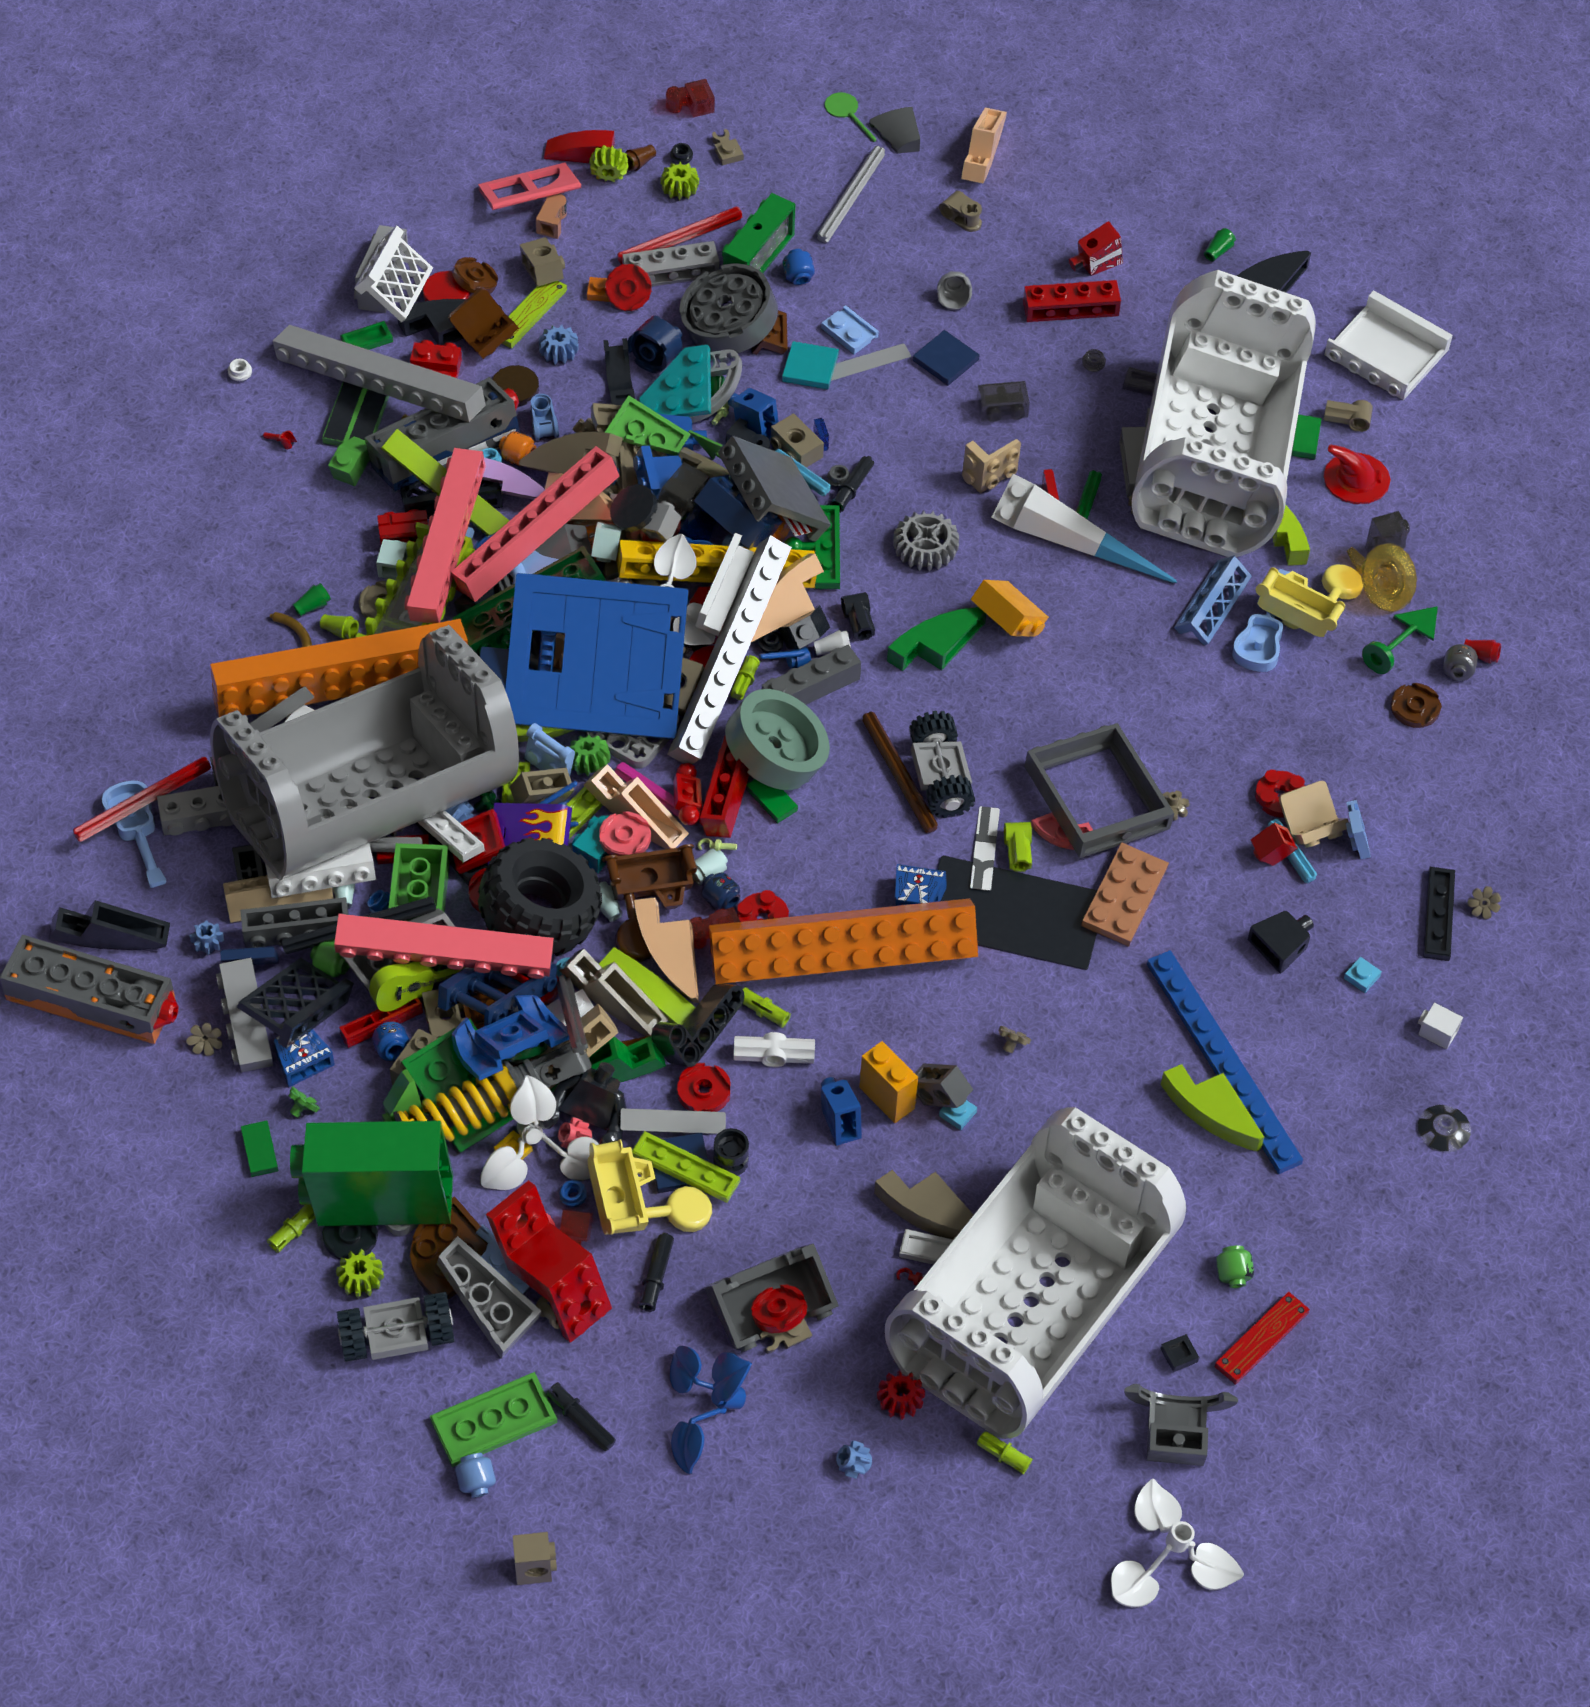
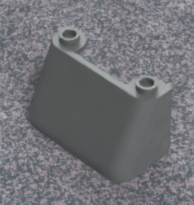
M814 1243L798 1247L704 1287L708 1299L734 1349L740 1348L741 1352L757 1346L755 1341L760 1339L759 1336L764 1331L755 1325L751 1307L757 1295L767 1288L773 1287V1289L780 1288V1285H790L798 1288L803 1293L807 1303V1313L804 1319L816 1316L817 1320H821L833 1314L831 1309L839 1305Z

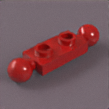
M690 763L681 764L677 768L673 780L675 809L680 810L679 819L685 825L695 824L702 810L701 779L696 778V768Z

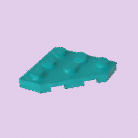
M708 345L684 348L640 397V403L658 414L686 417L711 414L710 347Z

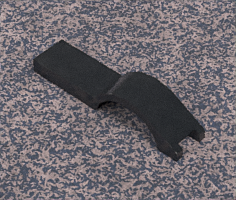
M622 338V345L609 346L608 340H603L611 404L623 405L628 396L635 399L630 374L627 338Z

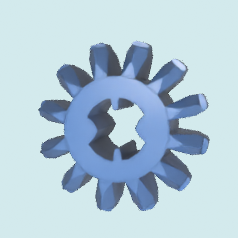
M552 325L550 330L544 329L543 335H540L539 352L541 356H544L546 362L553 359L555 365L558 361H562L565 364L567 359L573 360L575 354L578 353V337L576 333H573L571 327L564 329L563 325L559 328H555Z

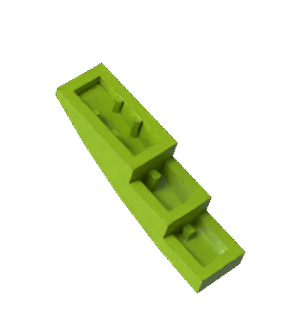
M615 947L599 963L601 967L615 962L665 1014L670 1023L683 1025L696 1008L665 981Z

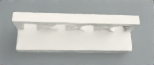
M737 533L732 538L695 627L719 636L755 553L739 546L742 535Z

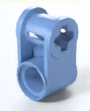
M536 394L531 399L534 439L537 441L541 437L548 436L558 438L559 428L552 400L546 394Z

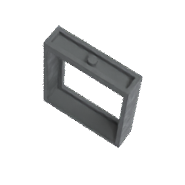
M1118 723L1109 726L1104 725L1096 730L1087 733L1082 732L1064 740L1059 739L1042 747L1037 746L1027 752L1024 767L1079 858L1171 828L1174 817L1173 810ZM1110 749L1149 813L1083 833L1044 769Z

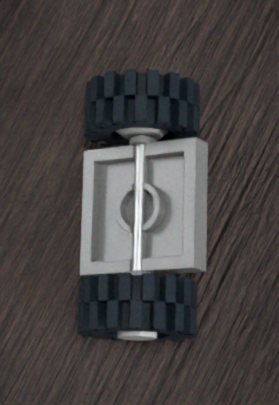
M932 711V714L926 712L924 717L917 716V720H913L911 722L912 725H909L913 743L911 753L921 790H926L930 811L939 818L942 815L943 818H947L948 815H951V817H956L955 814L963 815L964 810L968 812L970 807L974 806L975 797L961 741L956 742L958 734L953 716L950 713L945 714V711H940L939 714L937 711Z
M446 1292L424 1296L426 1316H422L419 1297L363 1307L366 1320L364 1330L362 1328L359 1308L337 1311L338 1333L345 1362L367 1358L364 1335L366 1339L369 1338L372 1360L428 1350L425 1333L427 1324L432 1346L453 1343V1322Z

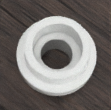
M235 359L228 367V375L235 381H244L252 374L251 365L244 359Z

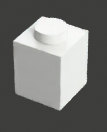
M1434 1003L1430 1011L1424 1010L1418 1021V1024L1421 1025L1419 1035L1448 1049L1459 1031L1463 1017Z

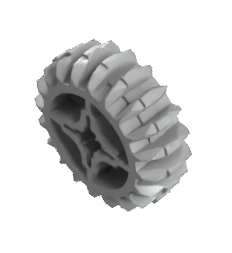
M923 510L920 515L913 512L911 517L905 515L903 521H899L894 531L893 546L896 549L897 556L901 557L902 563L909 561L910 568L917 565L919 571L922 567H927L930 572L932 566L939 570L941 564L947 566L950 560H954L959 549V533L957 532L956 525H952L951 519L944 520L943 513L936 516L934 511L931 514H926ZM910 536L914 538V541L912 543H910L908 540ZM941 538L945 541L943 545L939 543Z

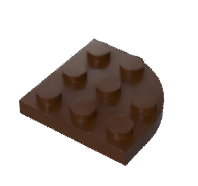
M455 1196L452 1198L451 1224H419L413 1235L410 1253L414 1275L423 1289L429 1295L446 1292L447 1299H450L457 1293L437 1265L439 1255L457 1236L479 1256L484 1254L488 1245L484 1239L476 1234L477 1230L481 1227L480 1224Z

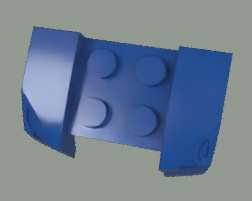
M514 996L519 1009L518 1012L476 1031L466 1017L453 1031V1048L459 1060L479 1081L502 1071L501 1060L512 1058L527 1048H534L543 1041L552 1048L569 1040L567 1027L554 1016L538 996Z

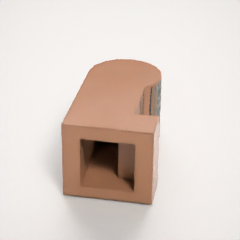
M556 194L547 197L536 218L537 234L556 239L559 238L561 234V220L567 215V200L564 195Z

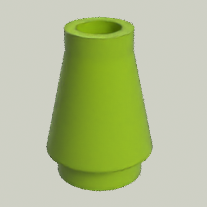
M324 614L320 619V628L345 640L356 637L359 623L352 616Z

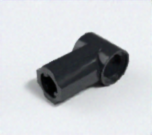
M867 593L841 596L842 611L844 617L849 620L854 639L863 641L874 636L875 627L870 615V602Z

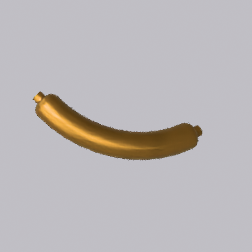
M274 612L270 614V618L274 622L282 623L297 633L302 647L312 646L311 638L300 622L283 613Z

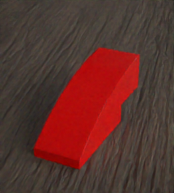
M585 130L556 136L547 140L544 159L589 163L595 148L602 149L603 145L606 147L613 145L614 147L615 133L612 130Z

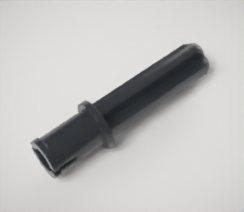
M863 456L845 483L838 487V493L830 505H839L840 513L844 511L848 502L855 498L857 489L874 466L871 456Z
M662 1233L658 1236L647 1277L642 1281L644 1288L638 1306L644 1311H655L659 1293L664 1289L663 1278L674 1242V1237L668 1233Z
M559 1382L550 1387L553 1391L548 1390L546 1396L563 1411V1416H569L603 1451H608L613 1447L616 1441L615 1437L580 1404L579 1398L574 1399Z

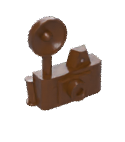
M693 844L623 856L608 855L602 858L603 862H606L614 900H625L628 920L624 921L616 932L615 945L618 950L637 962L650 959L652 955L639 927L634 900L639 897L657 895L667 910L676 909L683 904L684 891L691 889L694 884L692 874H695L698 870L692 852Z

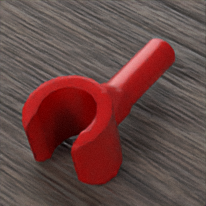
M289 430L281 434L267 432L263 434V437L266 439L280 441L286 450L292 448V442H297L293 433Z

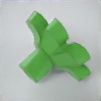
M293 1086L291 1087L288 1096L295 1102L290 1110L292 1115L299 1117L303 1110L317 1112L320 1109L316 1105L317 1101L314 1098H306L304 1093L298 1091Z

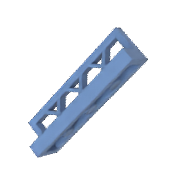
M1235 555L1216 562L1174 628L1179 634L1192 631L1203 645L1209 644L1252 577ZM1235 570L1242 577L1239 583H1235L1234 580ZM1224 587H1228L1229 590L1228 600H1224ZM1213 604H1217L1218 606L1217 617H1213ZM1202 621L1207 623L1206 634L1199 627Z

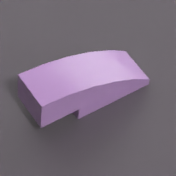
M484 458L486 468L482 480L502 484L501 494L534 500L545 491L541 485L514 467L496 460Z

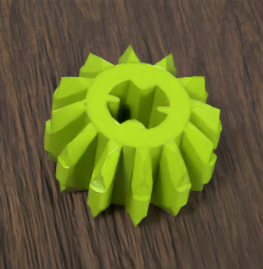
M603 145L602 149L595 148V152L591 154L590 170L591 174L596 175V179H604L605 182L607 180L615 182L616 179L622 180L628 171L627 154L622 152L621 148L615 149L613 145L611 147Z
M681 162L678 165L671 163L669 167H664L662 177H660V184H662L664 194H669L670 199L677 196L680 201L682 196L689 199L691 194H696L699 177L696 168H691L689 163L686 165H682Z
M362 1248L359 1251V1255H355L350 1251L348 1254L349 1259L341 1258L340 1267L336 1269V1275L339 1277L338 1285L340 1288L345 1287L347 1295L355 1291L356 1297L359 1298L361 1293L365 1291L367 1295L371 1296V1288L379 1289L381 1286L380 1280L384 1278L382 1262L380 1259L376 1260L373 1252L365 1256Z

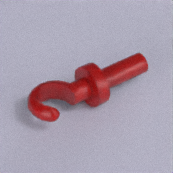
M901 1268L896 1273V1278L900 1280V1273L907 1272L909 1274L908 1280L914 1281L913 1284L915 1286L924 1278L922 1273L917 1272L914 1275L909 1268Z

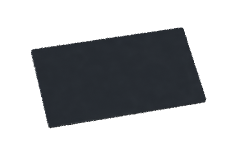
M944 855L941 856L938 870L946 871L947 887L941 901L971 899L975 905L978 946L1088 970L1097 933L1082 927L1081 924L1098 890L993 867L991 890L973 889L970 887L973 862Z

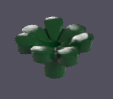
M491 790L480 795L481 800L474 804L477 812L481 813L485 809L488 811L494 809V803L502 802L499 799L495 800L496 794Z

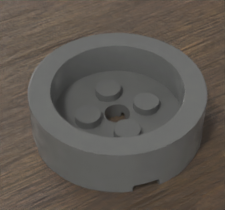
M726 264L721 266L722 269L710 274L708 271L703 273L689 285L680 302V314L688 335L695 346L708 345L710 352L734 350L740 353L752 348L769 334L777 319L778 305L769 282L761 271L745 264ZM729 301L732 302V304L729 303L728 305L722 306L721 308V305L723 303H727Z

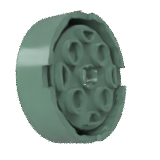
M760 689L750 693L729 717L726 724V741L735 760L740 759L749 769L747 773L753 778L776 789L794 790L800 788L811 780L829 756V739L819 718L803 702L782 691Z

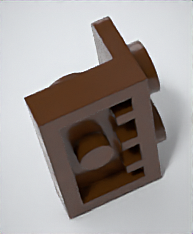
M778 310L777 319L772 330L762 341L752 347V354L757 355L762 348L780 354L786 352L788 349L787 313Z

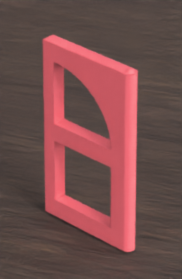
M561 163L478 184V187L492 210L580 189L581 183L567 164ZM559 174L554 182L542 188H537L532 181ZM519 183L526 191L498 198L493 192L495 189Z

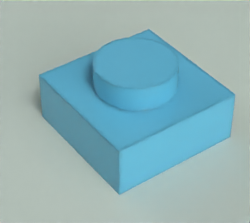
M1360 957L1345 973L1344 979L1366 993L1381 976L1382 971Z
M966 1100L958 1108L943 1107L939 1112V1116L959 1130H962L977 1112V1107Z

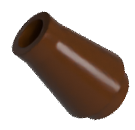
M649 144L644 147L627 150L625 153L628 158V170L638 171L649 160L656 156L654 146Z

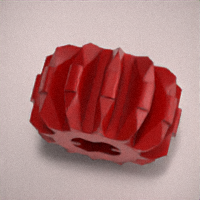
M899 1370L896 1377L888 1373L886 1381H880V1390L877 1392V1399L881 1401V1410L889 1409L888 1415L890 1418L895 1413H899V1417L903 1420L906 1412L913 1417L916 1414V1409L923 1407L922 1399L925 1398V1390L921 1388V1379L913 1380L912 1372L907 1376H903L902 1371Z

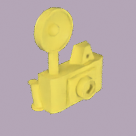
M1341 564L1329 566L1321 580L1323 587L1329 592L1327 597L1309 588L1308 578L1294 571L1283 575L1276 568L1272 567L1262 583L1256 586L1255 590L1260 596L1257 603L1259 607L1281 618L1284 625L1292 629L1301 628L1315 636L1324 637L1328 630L1333 631L1336 629L1337 621L1345 609L1344 602L1337 601V599L1356 598L1360 595L1364 582L1362 576L1352 567Z
M621 1139L599 1145L590 1143V1155L587 1159L588 1170L602 1230L605 1235L645 1230L649 1218L666 1216L676 1228L684 1232H695L708 1224L712 1215V1204L709 1197L702 1190L684 1186L676 1189L669 1196L665 1206L645 1208L640 1186L655 1179L652 1162L634 1158L631 1147L623 1148Z

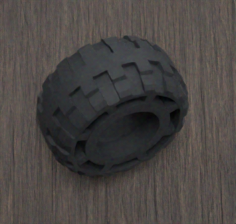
M525 838L517 843L512 842L503 847L496 856L492 857L480 882L478 906L481 917L484 919L485 926L489 931L554 938L552 955L559 956L573 950L577 944L581 945L586 940L600 913L602 893L595 870L589 868L588 861L581 854L577 855L572 851L571 847L565 844L554 843L551 839L542 838L541 840H534V838ZM522 894L540 896L547 900L555 909L539 906Z

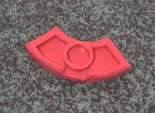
M1052 812L1031 820L1032 828L1043 839L1058 847L1074 850ZM1089 822L1078 824L1083 833L1093 830Z

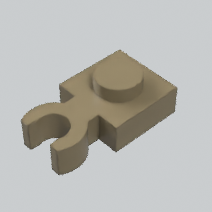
M723 129V137H719L716 132H712L714 150L722 166L744 160V154L736 138L729 140L730 133L727 129Z
M803 1319L800 1324L791 1330L783 1333H768L764 1331L760 1334L759 1338L760 1340L767 1337L772 1339L773 1345L765 1350L766 1353H772L782 1342L785 1348L788 1349L810 1339L813 1335L805 1319Z

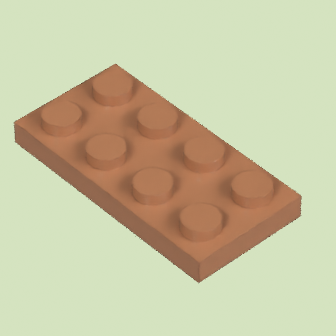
M1121 843L1081 926L1129 947L1169 863L1125 843Z

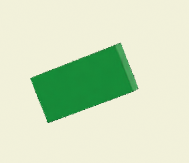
M385 321L340 335L342 342L367 350L393 342V336Z
M1298 414L1291 456L1315 460L1322 418Z
M756 779L746 785V790L777 824L798 811V805L784 790L767 786Z
M268 1120L241 1126L251 1177L278 1172Z

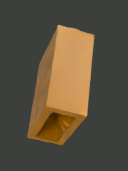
M983 580L970 599L1011 636L1035 637L1045 628L1044 623L1049 618L1009 581Z
M881 1041L862 1055L859 1088L894 1123H897L915 1109L918 1076Z

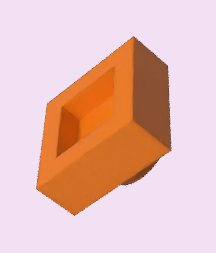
M589 278L587 300L610 302L605 290L607 278Z

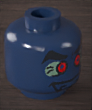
M719 872L715 875L710 874L704 879L702 897L714 909L728 911L737 905L741 897L740 886L728 874Z

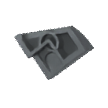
M913 107L891 110L869 119L870 126L872 128L875 127L881 133V138L889 142L891 148L897 154L920 151L921 139Z

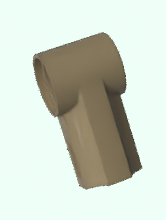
M1327 400L1324 421L1349 424L1352 430L1364 432L1370 428L1373 406L1365 400H1357L1352 404Z

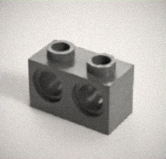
M923 1063L915 1072L918 1076L916 1095L923 1105L958 1108L966 1102L967 1096L973 1091V1088L957 1065Z

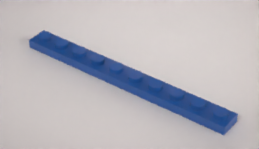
M1169 950L1148 959V968L1216 1076L1224 1073L1264 1136L1262 1149L1277 1173L1281 1174L1303 1163L1302 1156L1172 951Z

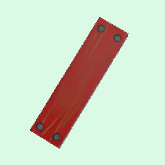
M1288 1291L1215 1363L1214 1367L1236 1385L1309 1314L1310 1309Z

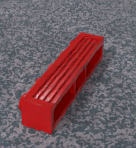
M415 998L392 1011L384 1012L377 1009L346 1025L340 1026L341 1037L347 1047L350 1048L373 1037L375 1029L383 1023L397 1022L401 1024L422 1014V1003L418 998Z

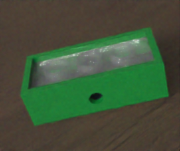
M771 193L766 200H762L754 215L751 214L748 217L745 226L742 229H738L730 244L724 246L722 250L723 265L745 264L764 273L795 235L796 204L774 193Z

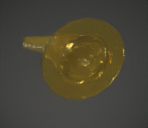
M1390 543L1377 545L1368 552L1366 558L1354 547L1347 550L1353 566L1361 575L1363 589L1368 599L1378 609L1393 612L1403 609L1411 602L1416 591L1417 576L1414 563L1409 554L1400 546Z

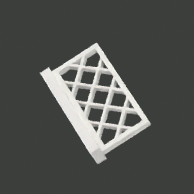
M396 226L382 238L354 289L361 295L368 291L399 321L403 322L407 318L433 267L401 238L404 231ZM399 248L404 252L405 256H401ZM392 261H396L398 269L394 268ZM404 262L408 263L410 270H406ZM416 264L420 266L424 270V272H419ZM384 273L389 274L391 281H387ZM397 275H401L404 283L399 282ZM409 277L414 278L415 284H411ZM376 286H381L384 291V294L381 293L376 288ZM390 288L395 289L397 296L392 295ZM402 289L407 291L409 297L404 296ZM395 302L400 303L402 311L396 306Z

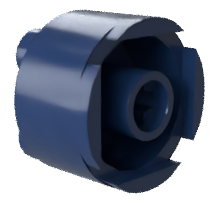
M653 315L628 338L629 353L633 352L636 357L635 363L650 373L663 371L682 351V332L678 327L672 326L667 321Z

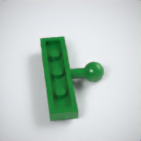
M820 505L831 526L816 542H802L797 537H789L784 543L792 547L791 549L815 551L824 571L817 575L815 589H840L839 505Z

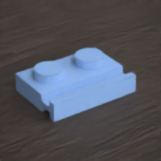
M846 305L843 307V310L837 311L821 323V329L853 354H856L871 343V340L877 338L879 334L877 329Z
M1357 800L1346 802L1350 822L1346 823L1352 849L1353 851L1358 850L1361 859L1370 858L1365 827Z

